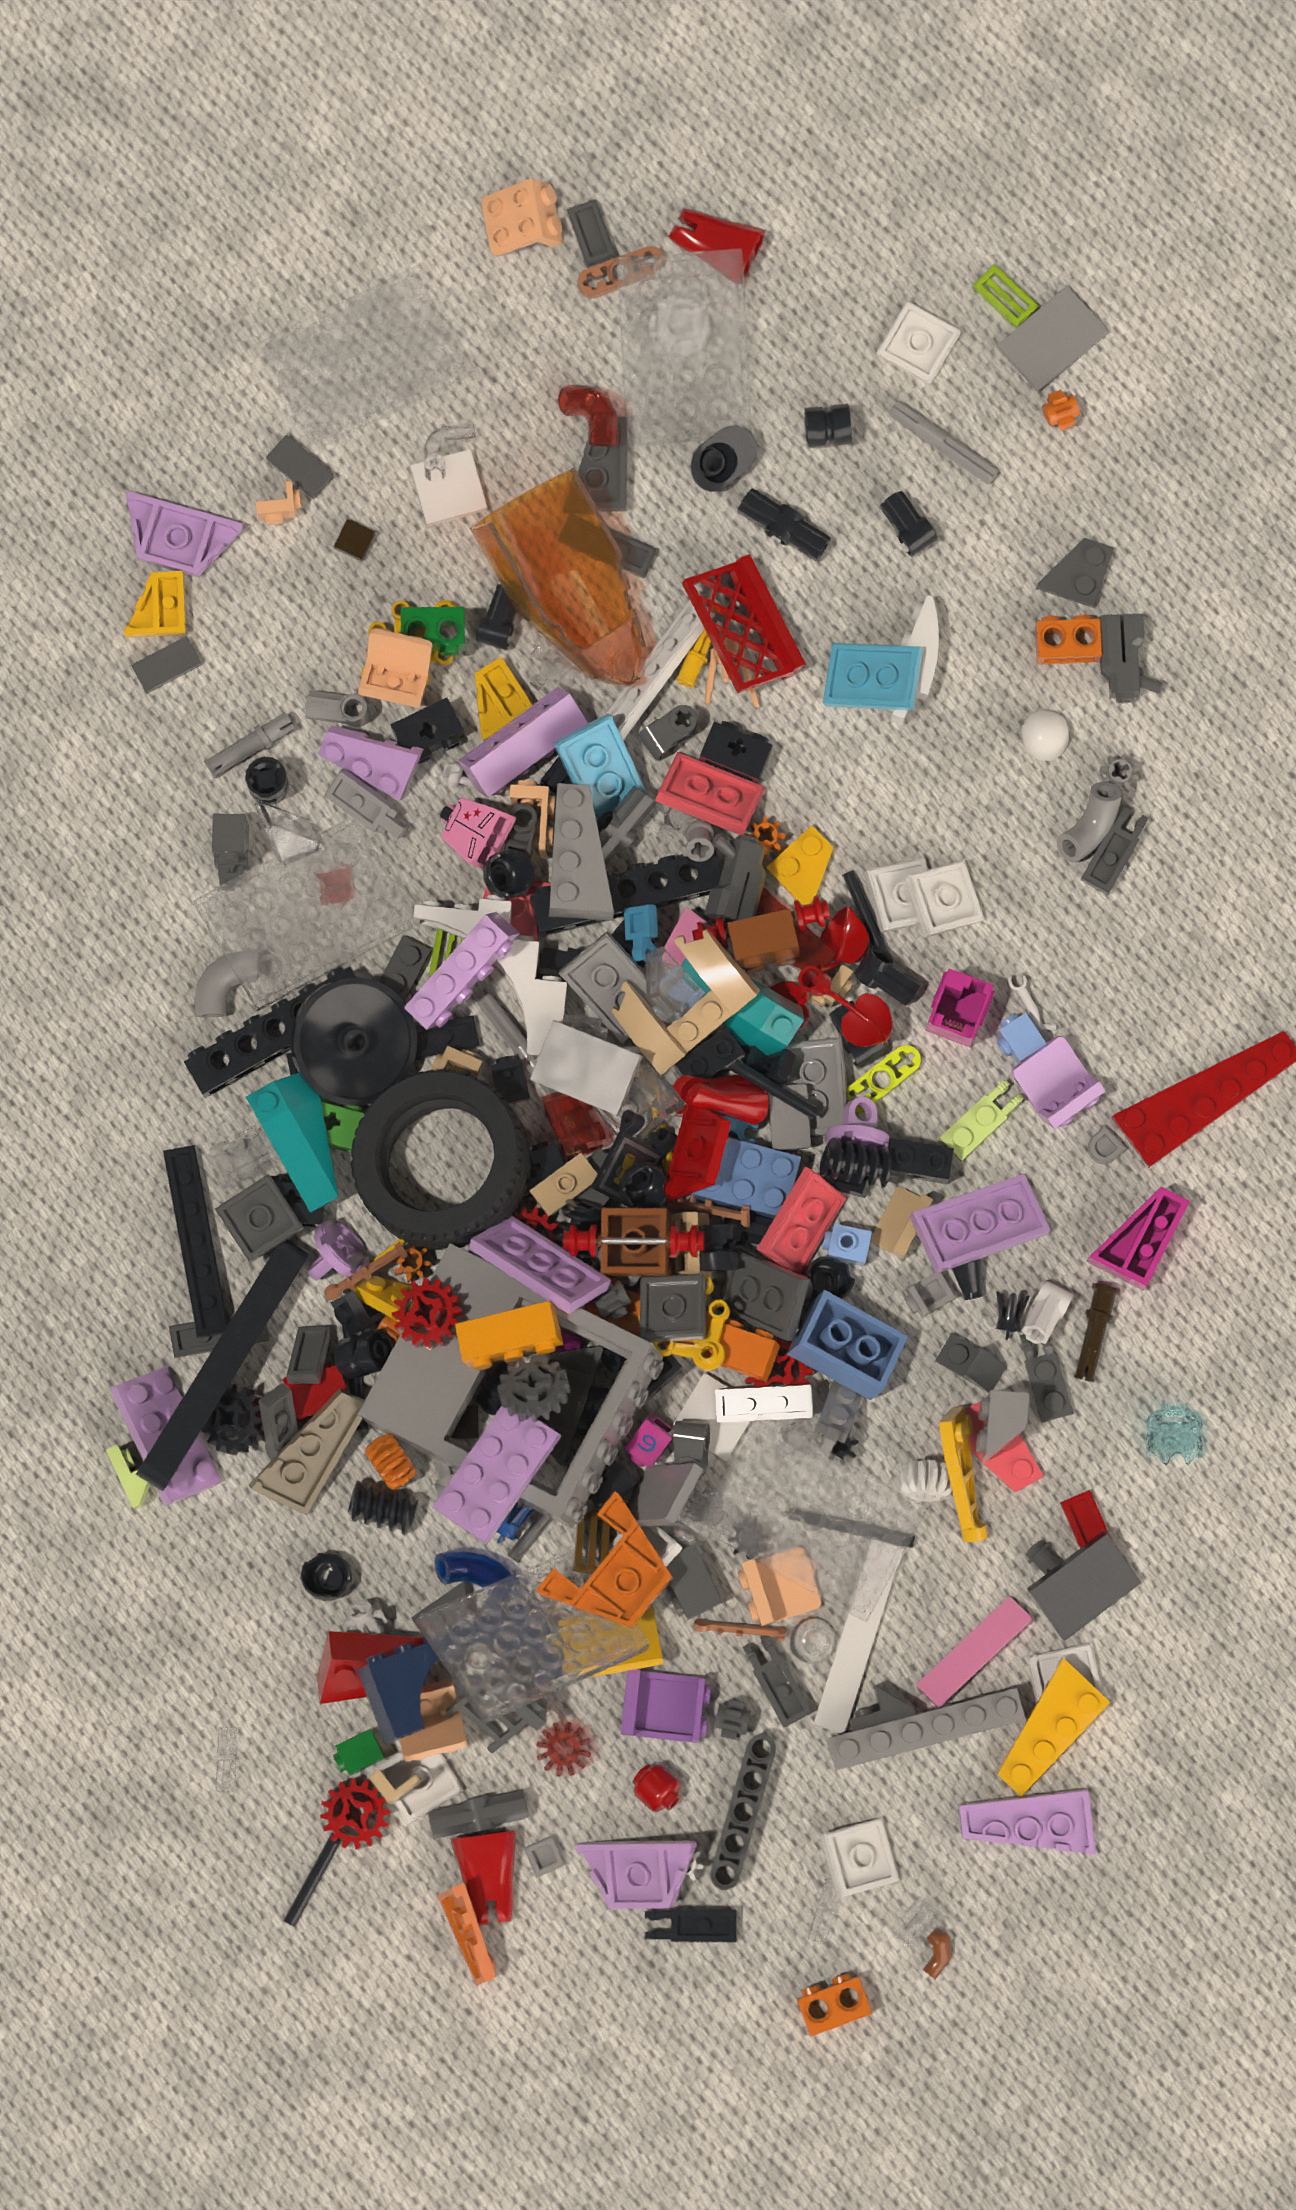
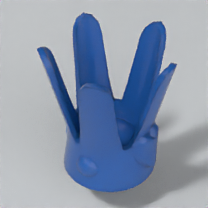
M517 1502L496 1531L501 1534L497 1543L501 1542L503 1536L514 1540L518 1529L535 1510L531 1509L529 1511L530 1508L528 1506L523 1507V1505L518 1508Z

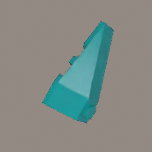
M685 957L677 970V974L701 998L711 989ZM750 978L760 989L759 993L722 1024L747 1049L751 1046H756L766 1055L780 1052L788 1046L803 1023V1009L796 1003Z
M299 1073L275 1080L246 1096L247 1101L310 1213L338 1199L337 1184L319 1095L306 1085Z

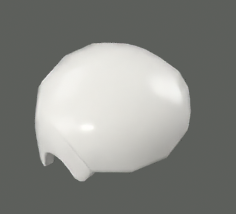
M1038 710L1029 714L1024 720L1021 736L1025 751L1039 761H1052L1064 753L1069 743V729L1064 717L1054 710Z

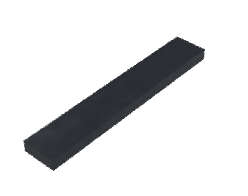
M474 1015L448 1020L441 1028L436 1026L426 1030L423 1026L416 1027L417 1052L414 1061L435 1057L437 1054L443 1055L447 1046L458 1051L479 1048L480 1044ZM287 1053L290 1075L296 1074L298 1071L295 1067L292 1053Z
M195 1145L163 1150L197 1339L221 1335L228 1326Z

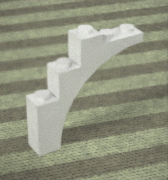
M488 895L487 899H479V909L476 911L473 910L472 906L456 904L454 908L441 907V904L438 902L423 901L422 905L415 904L414 924L437 928L464 939L478 922L489 913L497 911L510 924L512 903L511 901H506L505 898ZM518 935L512 941L514 944L513 948L503 958L498 957L494 964L501 970L514 989L523 1011L527 1030V1061L537 1062L552 1021L556 1020L564 1023L567 982H561V978L555 976H543L542 980L536 979L540 950L539 942L533 941L534 938Z

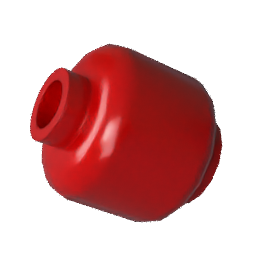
M662 1764L645 1765L632 1781L635 1785L633 1789L634 1796L653 1812H659L665 1808L670 1811L681 1799V1795L678 1794L681 1788L680 1779Z

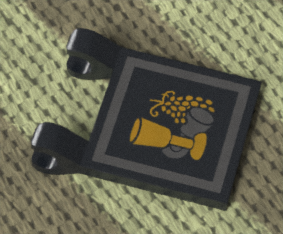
M626 1110L622 1114L620 1131L591 1186L592 1189L627 1207L629 1206L619 1193V1182L625 1170L630 1165L642 1161L654 1163L659 1167L664 1155L675 1146L677 1140L675 1133L669 1132L663 1127L656 1130L653 1147L632 1137L643 1127L645 1118L631 1110Z

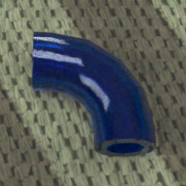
M455 1550L439 1553L435 1556V1571L438 1579L444 1585L456 1582L475 1584L484 1589L494 1604L509 1602L521 1590V1585L505 1565L485 1553L471 1550Z

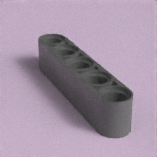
M766 1734L753 1736L746 1746L710 1871L712 1884L720 1890L732 1889L738 1883L776 1753L775 1742ZM764 1740L770 1745V1754L766 1758H757L753 1754L752 1745L755 1741ZM750 1771L758 1773L761 1777L760 1787L755 1790L747 1789L743 1784L744 1774ZM746 1803L751 1807L752 1816L748 1821L742 1822L735 1818L733 1812L737 1804ZM736 1834L742 1838L743 1848L740 1852L730 1853L726 1850L724 1842L727 1836ZM721 1866H728L734 1872V1879L728 1885L718 1883L715 1878V1872Z

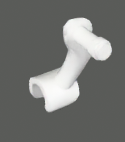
M449 762L445 765L443 777H449L448 784L451 787H457L459 784L474 787L468 777L462 776L463 768L461 765L454 762ZM507 785L502 791L503 794H510V788Z
M1010 975L1007 986L1011 992L1019 994L1031 1021L1039 1033L1040 1030L1055 1031V1023L1041 1024L1039 1011L1026 989L1027 978L1023 975V985L1015 987L1012 985V975Z

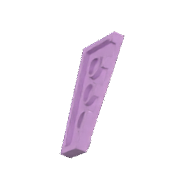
M1088 1789L958 1804L963 1839L1004 1844L1011 1843L1028 1847H1043L1096 1855Z

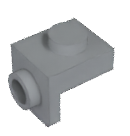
M941 1272L933 1273L918 1283L908 1286L906 1288L908 1296L904 1297L913 1314L919 1312L922 1318L956 1298Z

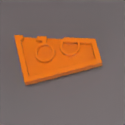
M463 1882L437 1895L476 1986L495 1978L494 1971L496 1966L492 1956L487 1952L465 1883Z

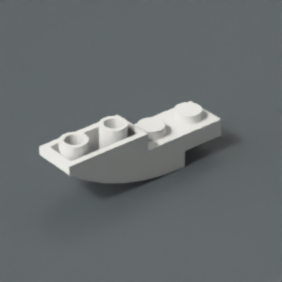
M928 595L924 604L917 603L911 620L916 621L912 632L906 630L900 645L919 646L923 649L916 698L924 701L927 700L932 685L939 648L937 611L933 597ZM890 710L893 712L891 721L903 725L908 710Z

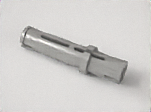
M285 711L263 726L258 724L254 727L255 731L209 759L204 760L213 777L216 778L222 772L263 747L268 749L272 746L271 743L294 730L295 727Z

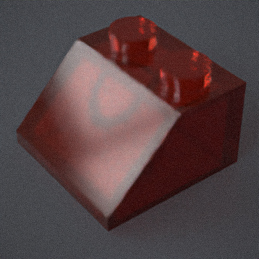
M554 1092L541 1097L542 1107L567 1162L580 1153L585 1157L596 1152L598 1148L600 1150L603 1149L601 1140L606 1139V1135L600 1122L593 1123L589 1114V1111L593 1110L592 1105L561 1092Z

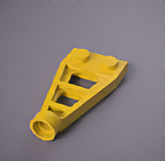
M965 1406L952 1407L939 1421L943 1453L960 1521L963 1542H978L987 1539L988 1533L986 1524L978 1519L969 1440V1434H972L973 1430L970 1415H966Z

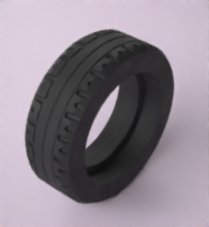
M439 1069L436 1072L434 1070L418 1072L414 1076L409 1075L405 1079H400L393 1086L390 1085L384 1092L378 1095L376 1100H373L370 1107L364 1112L365 1115L360 1119L359 1126L355 1131L356 1137L352 1141V1178L355 1180L354 1185L358 1195L363 1200V1204L382 1226L400 1240L403 1239L406 1243L420 1248L424 1246L426 1249L443 1250L449 1244L462 1248L470 1244L471 1238L502 1223L504 1219H509L517 1209V1204L522 1200L528 1185L526 1182L530 1178V1144L527 1139L526 1130L518 1115L503 1096L485 1081L478 1080L477 1077L464 1072L457 1073L455 1070ZM441 1109L463 1110L476 1117L485 1126L493 1143V1163L485 1182L473 1196L453 1208L429 1212L413 1207L398 1195L389 1175L390 1155L397 1139L412 1122L427 1113Z

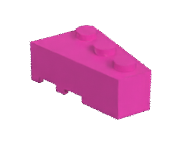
M1160 1187L1088 1257L1086 1262L1143 1291L1147 1287L1190 1201Z

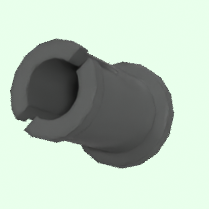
M1037 1541L1025 1554L1029 1558L1027 1562L1029 1564L1033 1562L1044 1574H1047L1059 1565L1060 1562L1046 1549L1048 1546L1046 1543L1042 1545Z

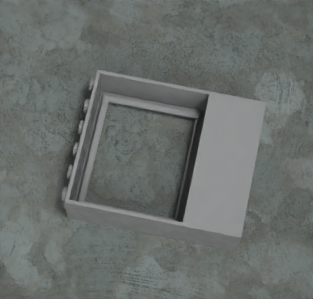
M449 1244L430 1279L432 1285L436 1279L443 1282V1288L449 1285L454 1290L452 1296L457 1295L461 1299V1302L455 1306L464 1311V1315L456 1317V1320L460 1323L521 1308V1306L525 1307L548 1301L516 1279L508 1276L493 1264L452 1244ZM426 1294L430 1299L443 1298L437 1294ZM424 1304L426 1308V1316L424 1318L431 1323L429 1319L431 1309ZM554 1305L559 1325L627 1358L557 1491L532 1479L517 1500L572 1529L576 1522L580 1523L587 1511L585 1504L590 1494H595L602 1483L603 1478L601 1474L605 1466L611 1465L618 1452L616 1445L621 1436L625 1437L630 1431L633 1424L631 1417L637 1407L641 1408L648 1396L646 1389L651 1379L655 1380L659 1376L663 1368V1362L661 1361L663 1356L652 1343L581 1308H577L568 1314ZM447 1316L444 1317L442 1325L444 1324ZM455 1327L451 1330L455 1336L453 1339L446 1335L443 1338L444 1346L441 1347L434 1341L431 1350H428L423 1342L419 1348H416L412 1345V1339L406 1342L400 1335L358 1415L377 1430L385 1434L388 1433L395 1439L458 1470L472 1448L451 1437L487 1369L474 1370L473 1367L469 1368L462 1361ZM415 1328L412 1329L415 1332L422 1334L429 1333L428 1330L425 1328H420L418 1330H416Z

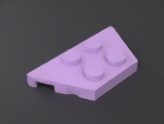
M131 491L126 493L136 556L142 562L174 571H183L184 574L199 577L244 528L243 523Z
M696 1841L580 1842L576 1844V1851L579 1855H584L592 1870L589 1874L594 1883L600 1887L601 1895L609 1909H669L676 1902L696 1847Z

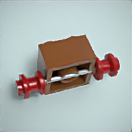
M819 895L813 897L812 903L802 905L799 900H794L796 913L786 909L728 922V925L725 926L726 929H724L722 917H719L713 926L705 927L702 922H697L698 929L692 930L694 941L704 939L703 930L708 929L724 949L728 948L726 936L728 938L731 937L736 963L746 973H755L764 970V965L776 963L777 966H786L795 963V958L801 957L794 927L797 919L800 932L805 931L807 924L817 922L820 927H824V920L830 919L826 900L820 901Z
M602 1208L601 1234H598L597 1225H591L589 1231H579L576 1224H571L570 1230L564 1231L563 1248L564 1250H569L570 1257H576L579 1250L589 1251L591 1257H597L598 1248H601V1274L604 1276H669V1248L671 1257H676L679 1251H689L692 1257L697 1258L698 1251H704V1231H698L697 1225H692L689 1231H679L676 1225H671L669 1235V1211L666 1208Z

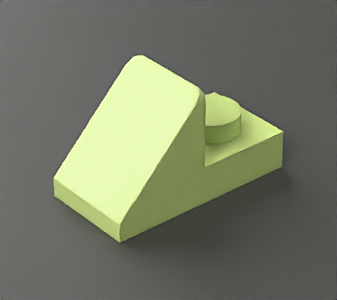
M116 1444L106 1449V1452L132 1507L137 1510L142 1507L150 1484L135 1475L138 1470L132 1472L131 1468L136 1465L128 1448L122 1451L121 1447Z

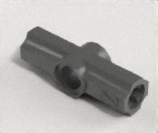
M635 785L613 811H607L597 821L605 865L617 851L625 850L633 842L636 836L635 829L657 804Z
M520 1790L495 1797L488 1795L462 1801L460 1805L428 1812L433 1839H439L468 1832V1834L496 1828V1825L524 1820V1818H529V1812L524 1791Z

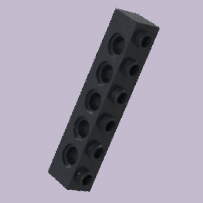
M714 850L710 859L702 862L693 861L688 856L677 859L676 855H670L658 859V864L646 866L645 863H638L627 867L626 872L615 874L614 870L606 871L614 910L613 919L624 917L625 908L656 905L657 909L710 895L711 889L719 885L722 874L716 851ZM683 869H691L695 872L696 879L692 882H685L680 878L679 872ZM658 876L665 881L666 886L663 889L655 890L650 887L648 880ZM622 884H629L634 888L635 894L631 897H623L618 893L617 889ZM551 886L538 888L535 890V894L530 895V905L539 938L609 921L549 917Z
M341 966L332 970L326 975L327 980L318 985L313 982L304 986L298 991L300 995L290 1001L285 998L271 1006L272 1011L262 1017L260 1014H256L244 1021V1027L234 1033L232 1030H228L216 1037L217 1043L206 1049L204 1046H200L187 1055L189 1059L185 1060L184 1063L203 1097L211 1096L291 1050V1030L296 1011L307 997L322 985L336 979L356 977L352 968L343 969ZM273 1023H281L285 1026V1030L281 1036L271 1037L267 1034L269 1026ZM245 1039H253L257 1042V1047L251 1053H243L240 1051L241 1042ZM223 1054L228 1056L229 1063L225 1068L216 1069L212 1066V1061L217 1055Z

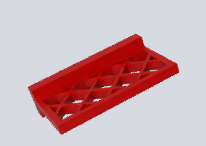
M750 554L740 557L736 562L686 578L682 582L737 694L781 678L782 680L788 679L806 665ZM729 574L735 586L734 590L719 584L722 575ZM701 583L711 588L709 599L699 595L694 585ZM717 592L731 598L728 608L714 602ZM736 601L745 605L749 613L748 618L733 611ZM711 610L725 616L723 626L712 621L710 617ZM731 619L745 626L742 636L728 630ZM750 629L759 633L763 641L762 645L747 639ZM725 637L739 643L737 654L726 649L724 645ZM745 647L759 653L756 664L742 657ZM764 656L774 662L778 671L772 672L761 667ZM739 665L753 671L750 681L743 682L738 672Z

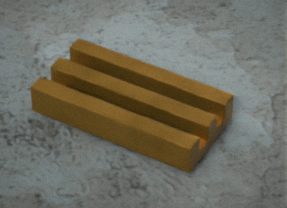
M592 1510L591 1513L586 1512L582 1521L576 1523L573 1572L593 1574L598 1568L594 1566L597 1522L602 1523L599 1565L608 1555L610 1525L597 1515V1510ZM585 1521H590L587 1565H582Z

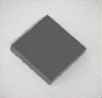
M270 1174L215 1208L249 1263L254 1262L304 1229Z
M704 1274L641 1277L640 1338L648 1342L705 1340L706 1276Z

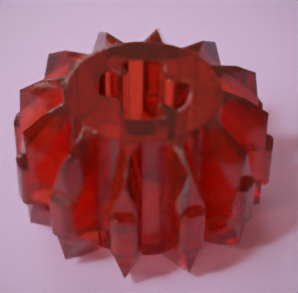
M566 1722L565 1732L562 1733L558 1723H553L556 1735L552 1736L544 1729L542 1734L549 1739V1742L538 1741L536 1743L537 1747L547 1749V1752L537 1755V1759L540 1761L550 1757L551 1760L545 1765L544 1770L548 1772L554 1764H557V1777H561L563 1766H567L569 1775L574 1776L575 1772L571 1764L575 1762L579 1768L584 1769L586 1765L578 1759L579 1755L584 1757L591 1756L590 1751L580 1750V1746L590 1744V1739L584 1738L577 1741L583 1729L579 1727L573 1735L569 1734L572 1727L571 1722ZM561 1740H567L568 1746L573 1748L570 1756L566 1754L568 1758H559V1752L554 1750L557 1743L561 1745Z

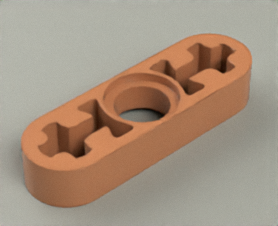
M647 246L592 266L580 273L578 289L584 297L594 299L655 277L664 268V255L658 248ZM650 255L652 259L658 258L655 262V268L650 269L649 265H643L639 267L640 274L635 275V267L631 260L636 259V265L645 262V256ZM616 266H626L630 270L629 277L625 280L615 279L612 271ZM607 270V278L611 285L607 286L605 279L597 283V289L592 290L590 286H584L587 283V277L592 276L594 280H599L603 278L602 271Z

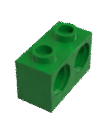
M464 607L401 608V634L409 636V631L412 628L422 627L426 630L422 638L432 643V652H440V655L455 656L459 654V651H465ZM446 626H452L458 630L456 636L449 639L441 636L440 632Z

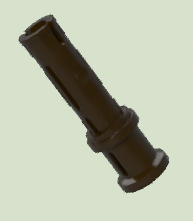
M1092 1283L1091 1288L1094 1290L1090 1309L1085 1311L1086 1318L1089 1320L1074 1378L1082 1380L1085 1368L1087 1367L1085 1381L1094 1382L1095 1380L1094 1376L1106 1326L1111 1324V1321L1114 1319L1112 1315L1116 1295H1120V1289L1098 1283Z

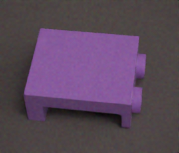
M637 1669L628 1670L621 1735L698 1743L699 1736L706 1737L708 1717H701L702 1705L709 1704L711 1685L705 1684V1677L647 1672Z

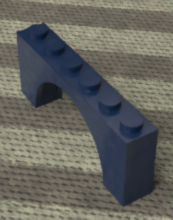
M523 1602L508 1608L510 1613L508 1615L500 1617L499 1613L495 1612L480 1618L482 1624L472 1627L470 1622L452 1628L453 1634L443 1637L442 1633L439 1632L424 1638L425 1644L414 1647L413 1642L395 1648L396 1654L386 1658L383 1652L365 1659L367 1665L357 1671L384 1743L387 1744L407 1737L425 1728L420 1708L422 1686L430 1668L446 1652L457 1649H476L488 1652L507 1663L534 1689L547 1686L565 1678V1669L540 1604L528 1607L527 1603Z

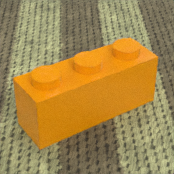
M550 1301L455 1324L462 1361L469 1368L473 1367L474 1370L492 1367V1362L500 1360L516 1362L518 1359H523L524 1354L536 1352L538 1355L548 1354L555 1351V1347L563 1345L556 1308Z

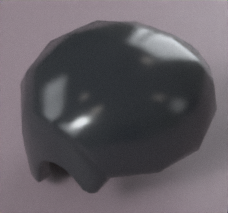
M519 850L501 851L491 855L485 861L483 881L491 894L505 899L514 898L525 894L534 882V867L529 857Z
M642 1161L630 1165L619 1182L620 1196L630 1208H660L667 1200L664 1190L667 1178L654 1163Z
M820 1256L808 1264L804 1274L812 1282L813 1291L811 1297L813 1299L823 1290H826L843 1300L851 1293L855 1284V1278H852L849 1273L848 1264L832 1257ZM828 1275L830 1276V1278H831V1280H832L831 1287H830Z
M318 1553L310 1561L304 1562L300 1580L305 1591L312 1597L328 1602L339 1599L348 1591L352 1582V1572L348 1562L338 1554ZM330 1570L324 1583L323 1576L325 1572Z

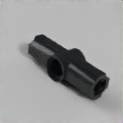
M753 488L747 492L737 509L739 514L763 528L770 538L772 536L781 540V545H790L815 562L818 561L831 541V537L804 521V517L795 509L785 504L779 505Z

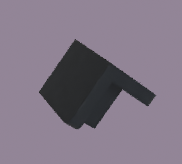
M547 947L543 948L540 964L537 968V978L542 979L543 976H555L561 978V982H566L560 976L559 970L579 955L580 950L568 947L566 952Z

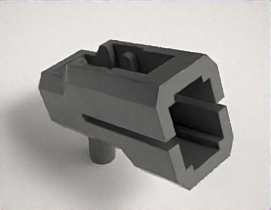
M1120 614L1099 616L1102 648L1100 674L1109 682V698H1115L1116 703L1134 702V698L1139 696L1140 687L1159 694L1163 682L1144 676L1143 669L1139 667L1138 649L1145 640L1143 614H1123L1121 627Z
M721 834L713 838L712 844L726 857L719 885L710 891L705 910L706 916L713 919L722 917L723 922L727 924L728 922L756 916L766 877L762 867L766 848L758 844V839L740 835L739 840H730L729 842Z

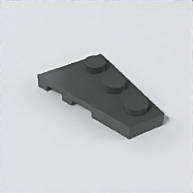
M595 417L578 472H576L572 482L571 492L563 508L564 512L627 511V417Z

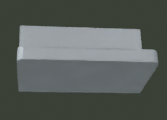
M805 1084L783 1086L808 1101L807 1086ZM768 1093L772 1149L785 1152V1150L810 1148L809 1117Z

